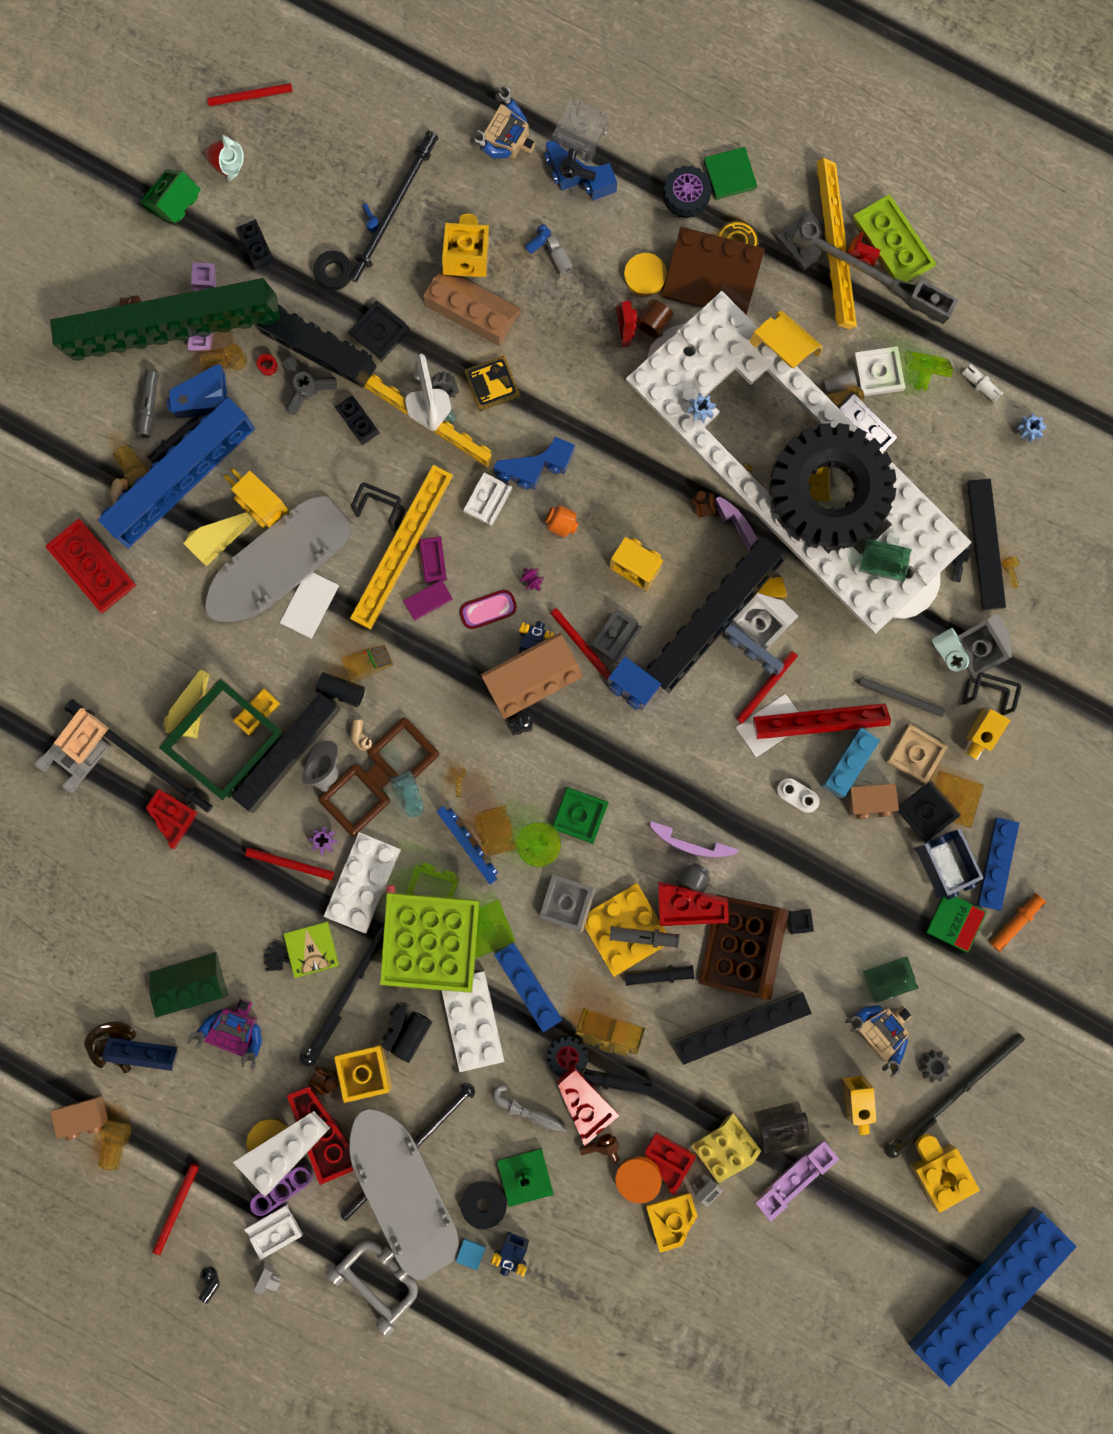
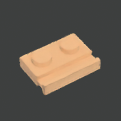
M80 708L54 744L61 747L62 751L78 764H81L109 728L92 714H89L85 708Z

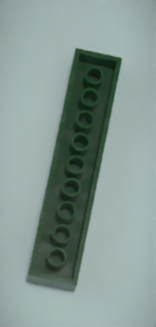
M264 278L50 319L53 345L72 360L81 361L89 356L102 357L110 352L122 353L126 349L131 348L143 349L147 345L152 344L164 345L172 340L185 341L193 336L206 337L214 332L227 333L235 328L248 329L256 324L269 325L273 321L280 320L277 294Z

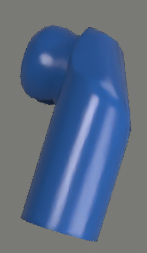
M540 225L537 228L538 235L525 244L530 254L542 247L547 238L551 237V230L548 229L547 225Z

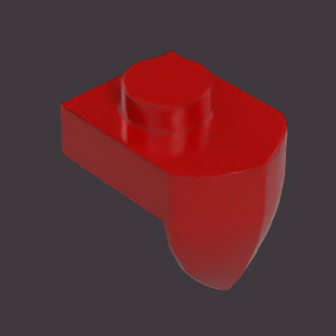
M861 231L852 240L847 253L867 265L874 266L881 249L860 243L864 231Z

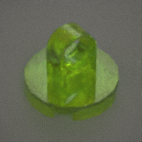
M532 822L519 833L516 842L517 852L528 865L535 867L547 866L554 862L560 854L561 836L557 829L549 823Z

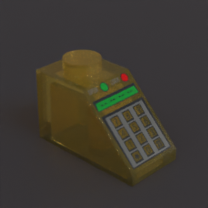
M386 645L363 649L341 659L353 683L394 665Z

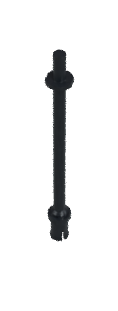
M426 131L419 146H416L414 150L416 157L362 255H355V260L358 263L350 276V280L353 282H358L365 267L370 268L373 266V263L370 261L373 252L421 164L431 157L430 152L439 139L435 133Z
M71 699L66 704L64 710L75 716L79 709L84 707L76 702L75 699ZM86 709V711L89 714H92L95 717L94 711H92L91 709ZM108 729L103 735L185 796L184 803L189 804L192 801L205 812L211 811L213 805L198 795L199 788L194 787L191 790L112 730Z

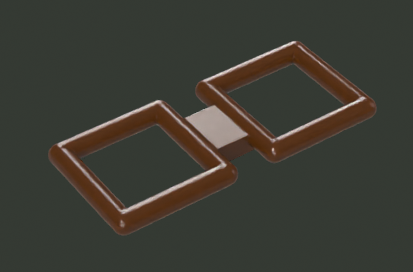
M405 717L401 718L367 751L368 756L376 763L368 772H365L358 764H353L329 786L328 791L323 792L318 797L319 803L351 836L357 835L390 803V798L383 789L391 781L400 789H405L439 757V751ZM405 729L425 749L428 755L402 779L378 752ZM356 775L379 801L353 825L329 799Z

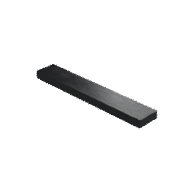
M991 479L969 480L967 486L982 611L1005 609L1006 601Z

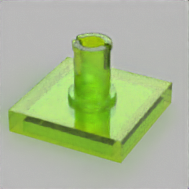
M910 350L905 352L904 360L907 369L919 371L916 384L914 385L915 389L921 390L923 388L922 391H928L932 374L951 378L954 369L949 358Z
M500 900L479 908L475 959L503 948L512 942H516Z

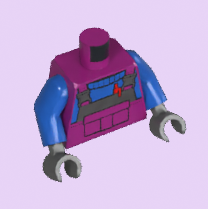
M240 998L236 1009L227 1007L223 1010H217L205 1019L196 1032L189 1036L188 1044L193 1039H197L199 1042L195 1049H199L203 1038H205L204 1042L241 1056L242 1067H244L245 1062L252 1061L251 1069H254L256 1067L255 1058L259 1053L263 1040L261 1028L257 1024L258 1019L248 1015L252 1002Z

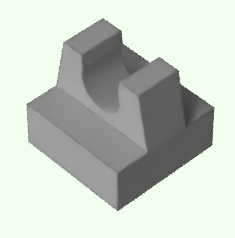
M703 1174L701 1178L704 1180L705 1186L699 1188L693 1184L691 1188L695 1193V1197L708 1207L723 1190L716 1182Z
M264 1261L254 1282L255 1292L263 1294L265 1288L277 1291L280 1285V1276L273 1273L272 1264Z

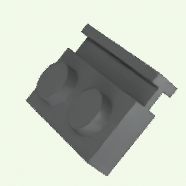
M616 609L591 647L618 664L643 626L637 624L634 620Z

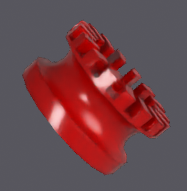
M263 354L257 360V367L262 374L270 376L278 370V363L271 354ZM266 360L270 363L273 362L272 367L266 369L265 366L262 367V363Z

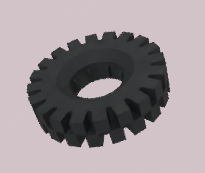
M831 423L819 424L815 430L810 427L801 431L798 437L794 436L787 443L774 464L769 483V495H772L770 504L773 513H778L779 518L777 521L783 529L788 527L792 531L790 536L797 541L801 538L806 540L807 546L817 548L820 545L824 546V550H836L840 546L843 549L852 547L857 542H862L870 537L883 523L893 507L891 503L895 500L897 488L893 487V484L897 479L895 469L890 470L889 467L892 460L887 452L881 453L879 449L882 445L875 438L869 441L865 438L867 432L858 427L855 432L849 430L850 425L838 423L836 427H831ZM822 467H836L843 470L845 475L851 478L854 485L852 491H854L852 502L848 501L845 504L846 507L836 510L834 508L826 509L818 505V501H814L809 492L811 485H808L810 475H815L818 471L817 469Z

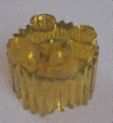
M506 805L480 811L476 815L478 834L483 833V836H481V846L484 855L489 854V856L517 849L516 842L512 838L513 828L509 814L504 815L507 814Z

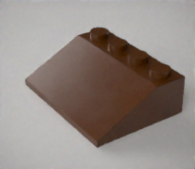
M680 226L662 297L704 308L714 297L723 291L747 315L765 248Z
M717 894L716 896L728 899L729 923L710 924L698 984L771 1000L789 910Z

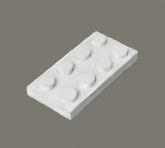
M359 832L324 917L366 934L401 849Z
M485 971L474 973L472 993L442 990L459 1072L504 1062Z

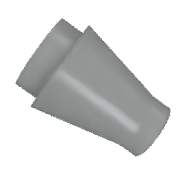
M846 369L823 381L826 393L849 391L857 387L853 369L849 371Z

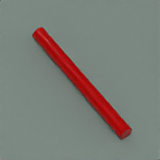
M291 83L208 97L207 100L209 107L289 93L293 92Z
M555 608L550 614L607 681L612 673L562 613Z
M791 651L782 661L784 667L778 676L773 673L737 716L736 720L739 723L743 724L796 660L798 655L795 652Z
M247 848L245 853L246 857L328 880H333L335 873L334 871L252 848Z
M191 1163L153 1248L152 1253L156 1255H161L199 1169L198 1165Z

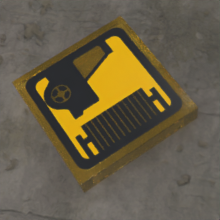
M505 355L464 370L479 411L520 397Z

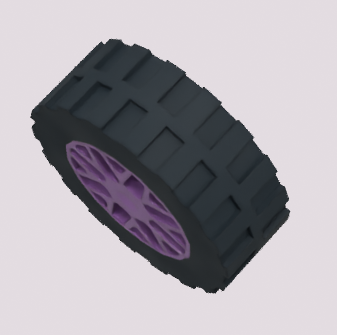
M682 166L681 168L674 169L668 175V179L666 178L663 200L666 203L667 209L669 208L670 212L678 217L689 218L696 217L699 213L701 214L708 206L712 190L707 174L703 173L699 168H694V166Z

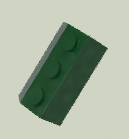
M217 952L150 972V999L155 1018L228 996Z

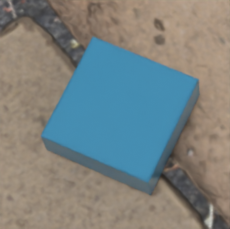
M464 1238L456 1263L478 1270L486 1246Z

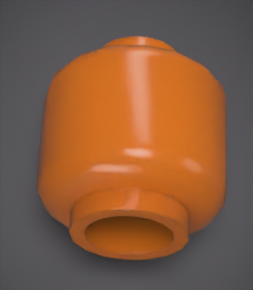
M557 505L555 508L551 507L544 521L547 523V530L563 538L568 536L569 533L574 534L579 525V522L576 521L577 514L562 505Z

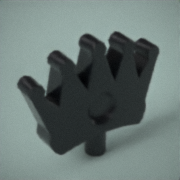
M274 941L273 945L277 948L268 947V950L273 954L266 953L264 955L271 959V961H264V964L272 966L271 968H266V971L283 970V962H290L289 958H285L288 952L287 948Z

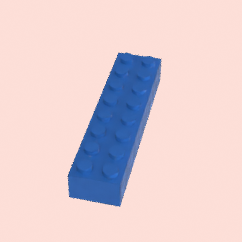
M229 397L225 401H220L209 416H204L193 431H188L177 446H172L166 452V456L161 461L155 462L144 477H139L128 492H123L112 507L103 510L98 521L126 548L129 549L255 430L248 416Z
M1033 1207L908 1345L950 1387L1077 1246L1041 1211Z

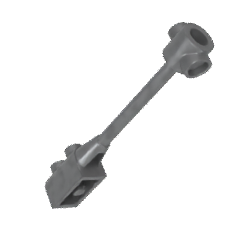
M802 221L791 240L799 248L811 251L813 246L887 285L912 310L920 311L932 321L944 324L950 318L959 299L922 279L916 284L896 278L893 279L818 238L821 231L816 223L812 221Z

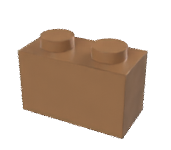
M896 783L851 787L847 792L849 815H856V819L870 818V814L878 813L879 817L892 816V812L899 811Z
M103 1096L50 1111L56 1139L65 1137L66 1141L80 1137L79 1133L83 1131L93 1134L102 1131L101 1126L109 1123Z

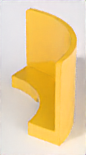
M783 310L777 312L775 320L770 317L756 329L749 341L755 348L763 342L791 368L799 365L812 352L819 356L823 350V346Z

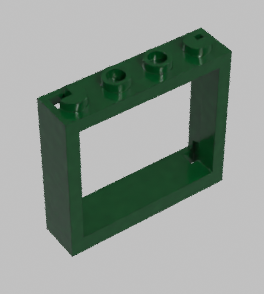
M220 677L162 741L159 749L223 801L226 796L228 798L233 796L238 789L236 785L241 779L245 781L253 772L251 768L256 763L260 764L267 755L266 751L271 746L274 747L282 738L283 730ZM222 691L226 692L273 732L223 789L219 788L172 749V746Z

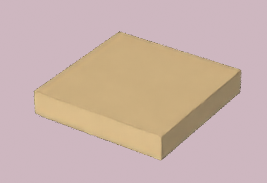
M909 723L890 753L886 763L925 785L948 746Z

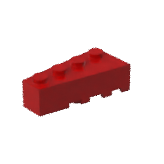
M307 1085L288 1093L287 1098L296 1122L314 1111L330 1127L307 1152L319 1185L354 1171L350 1160L349 1141L313 1088Z

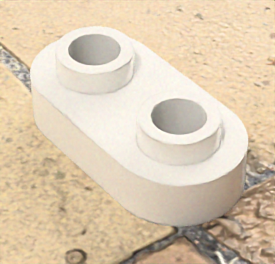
M784 779L777 785L776 792L778 797L801 812L810 813L818 808L820 802L818 795L794 779ZM787 785L793 789L791 794L785 791ZM806 797H809L812 800V804L810 806L805 804Z

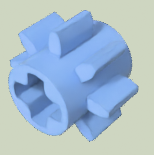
M699 393L696 400L690 399L689 404L693 407H689L687 413H692L693 422L697 419L701 420L704 424L707 417L713 418L714 413L710 410H714L716 404H711L710 395L706 398L702 397ZM702 406L705 407V409H702L701 411L698 410V408H701Z
M1034 413L1029 418L1024 416L1020 420L1022 424L1016 428V430L1020 431V439H1028L1029 443L1035 437L1040 439L1043 436V433L1040 431H1044L1047 428L1046 425H1043V417H1035Z

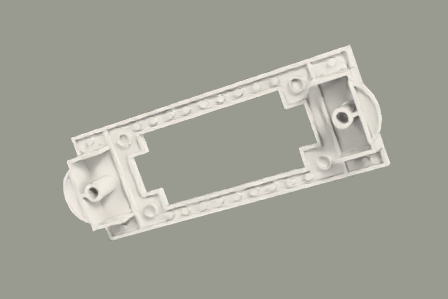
M723 291L714 297L686 324L671 327L663 332V336L657 338L651 345L647 360L626 378V382L873 635L892 618L902 620L911 618L927 609L937 596L940 587V572L972 542L893 463L889 467L890 470L895 469L897 480L893 487L897 488L895 500L891 503L893 507L884 520L890 527L861 555L853 547L843 549L840 546L828 554L820 545L817 548L807 546V541L802 538L797 541L790 536L792 531L788 527L783 529L777 521L779 515L777 512L773 513L770 504L772 496L769 495V492L705 428L719 415L720 411L716 407L714 410H710L714 413L712 419L707 417L704 424L701 420L697 419L693 422L692 413H687L688 408L693 407L689 404L690 399L696 400L699 393L702 397H706L734 370L750 385L767 371L819 424L831 423V427H836L838 423L850 425L849 430L855 432L857 426L797 366L791 368L763 342L756 348L749 343L754 331L758 327ZM702 406L701 408H698L699 411H701L702 409H705L704 406Z

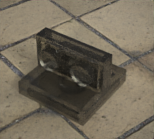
M799 1101L754 1112L764 1154L809 1143L808 1118L806 1112H802Z

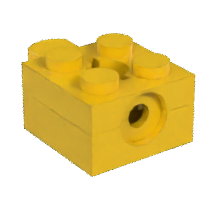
M461 215L458 224L445 223L442 254L443 275L487 276L489 225H478V219L475 215Z
M231 468L229 471L238 480L237 483L227 474L223 476L232 486L231 490L235 494L233 499L245 512H249L262 528L265 526L270 528L284 515L289 513L282 500L250 470L242 477L234 468Z
M923 1134L915 1141V1147L922 1159L911 1164L910 1167L931 1206L937 1212L941 1213L980 1191L955 1146L949 1143L941 1147L937 1138L930 1134Z

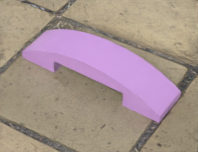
M192 262L191 285L193 286V291L216 287L215 264ZM210 333L206 337H189L188 350L210 352L214 333Z
M722 497L716 498L715 507L723 523L729 520L733 521L750 553L751 546L757 541L751 526L731 503Z
M652 821L649 824V828L661 840L688 854L713 858L730 856L738 852V849L717 842L714 843L712 850L670 837L673 830L671 827Z
M825 1141L820 1142L787 1168L761 1194L755 1204L771 1222L788 1207L787 1204L819 1174L823 1175L839 1158Z

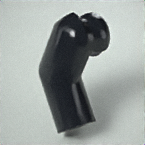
M205 1267L200 1273L206 1287L200 1294L199 1299L206 1304L209 1303L220 1286L217 1270L213 1267Z

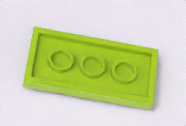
M890 194L853 215L852 220L860 232L864 231L863 236L868 244L881 249L878 259L891 278L911 282L936 266L937 263Z

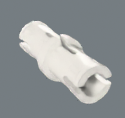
M972 363L962 373L976 386L975 389L985 394L992 403L1004 393L989 380L990 377L988 375L985 377Z

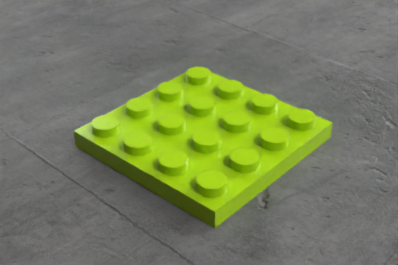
M388 892L380 985L472 993L480 900Z

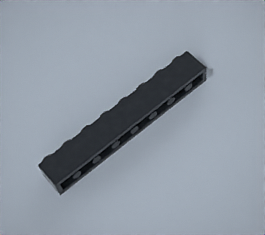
M765 537L753 543L750 548L751 552L736 563V569L731 575L727 574L722 579L721 586L717 591H712L708 595L704 606L694 611L691 621L687 625H683L677 631V637L663 647L662 654L658 659H653L648 664L646 673L660 682V687L668 694L787 559L785 553Z

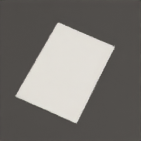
M315 573L310 574L300 583L280 624L312 639L339 585Z
M784 694L747 719L743 724L738 725L736 729L754 755L758 757L786 737L757 739L753 726V717L795 713L798 711L788 696Z

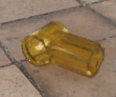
M236 344L227 345L222 349L201 351L200 355L204 371L221 364L223 369L241 370L247 365L248 361L245 353ZM239 354L236 360H231L233 355Z
M129 445L117 448L114 454H112L125 473L124 477L131 487H133L134 482L139 477H144L149 472Z
M111 1120L106 1121L101 1135L103 1145L98 1167L106 1170H118L120 1168L124 1145L127 1144L131 1134L130 1124Z

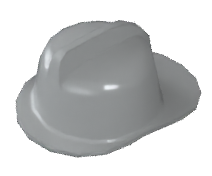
M325 741L314 747L309 754L305 770L302 774L304 784L313 785L323 792L328 791L329 786L337 780L339 775L336 766L338 757L337 744L333 741Z

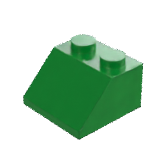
M165 169L140 202L167 222L176 223L183 219L185 216L184 211L188 206L197 201L198 193L201 189L183 171Z

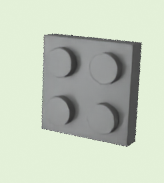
M552 874L539 918L583 932L596 888Z

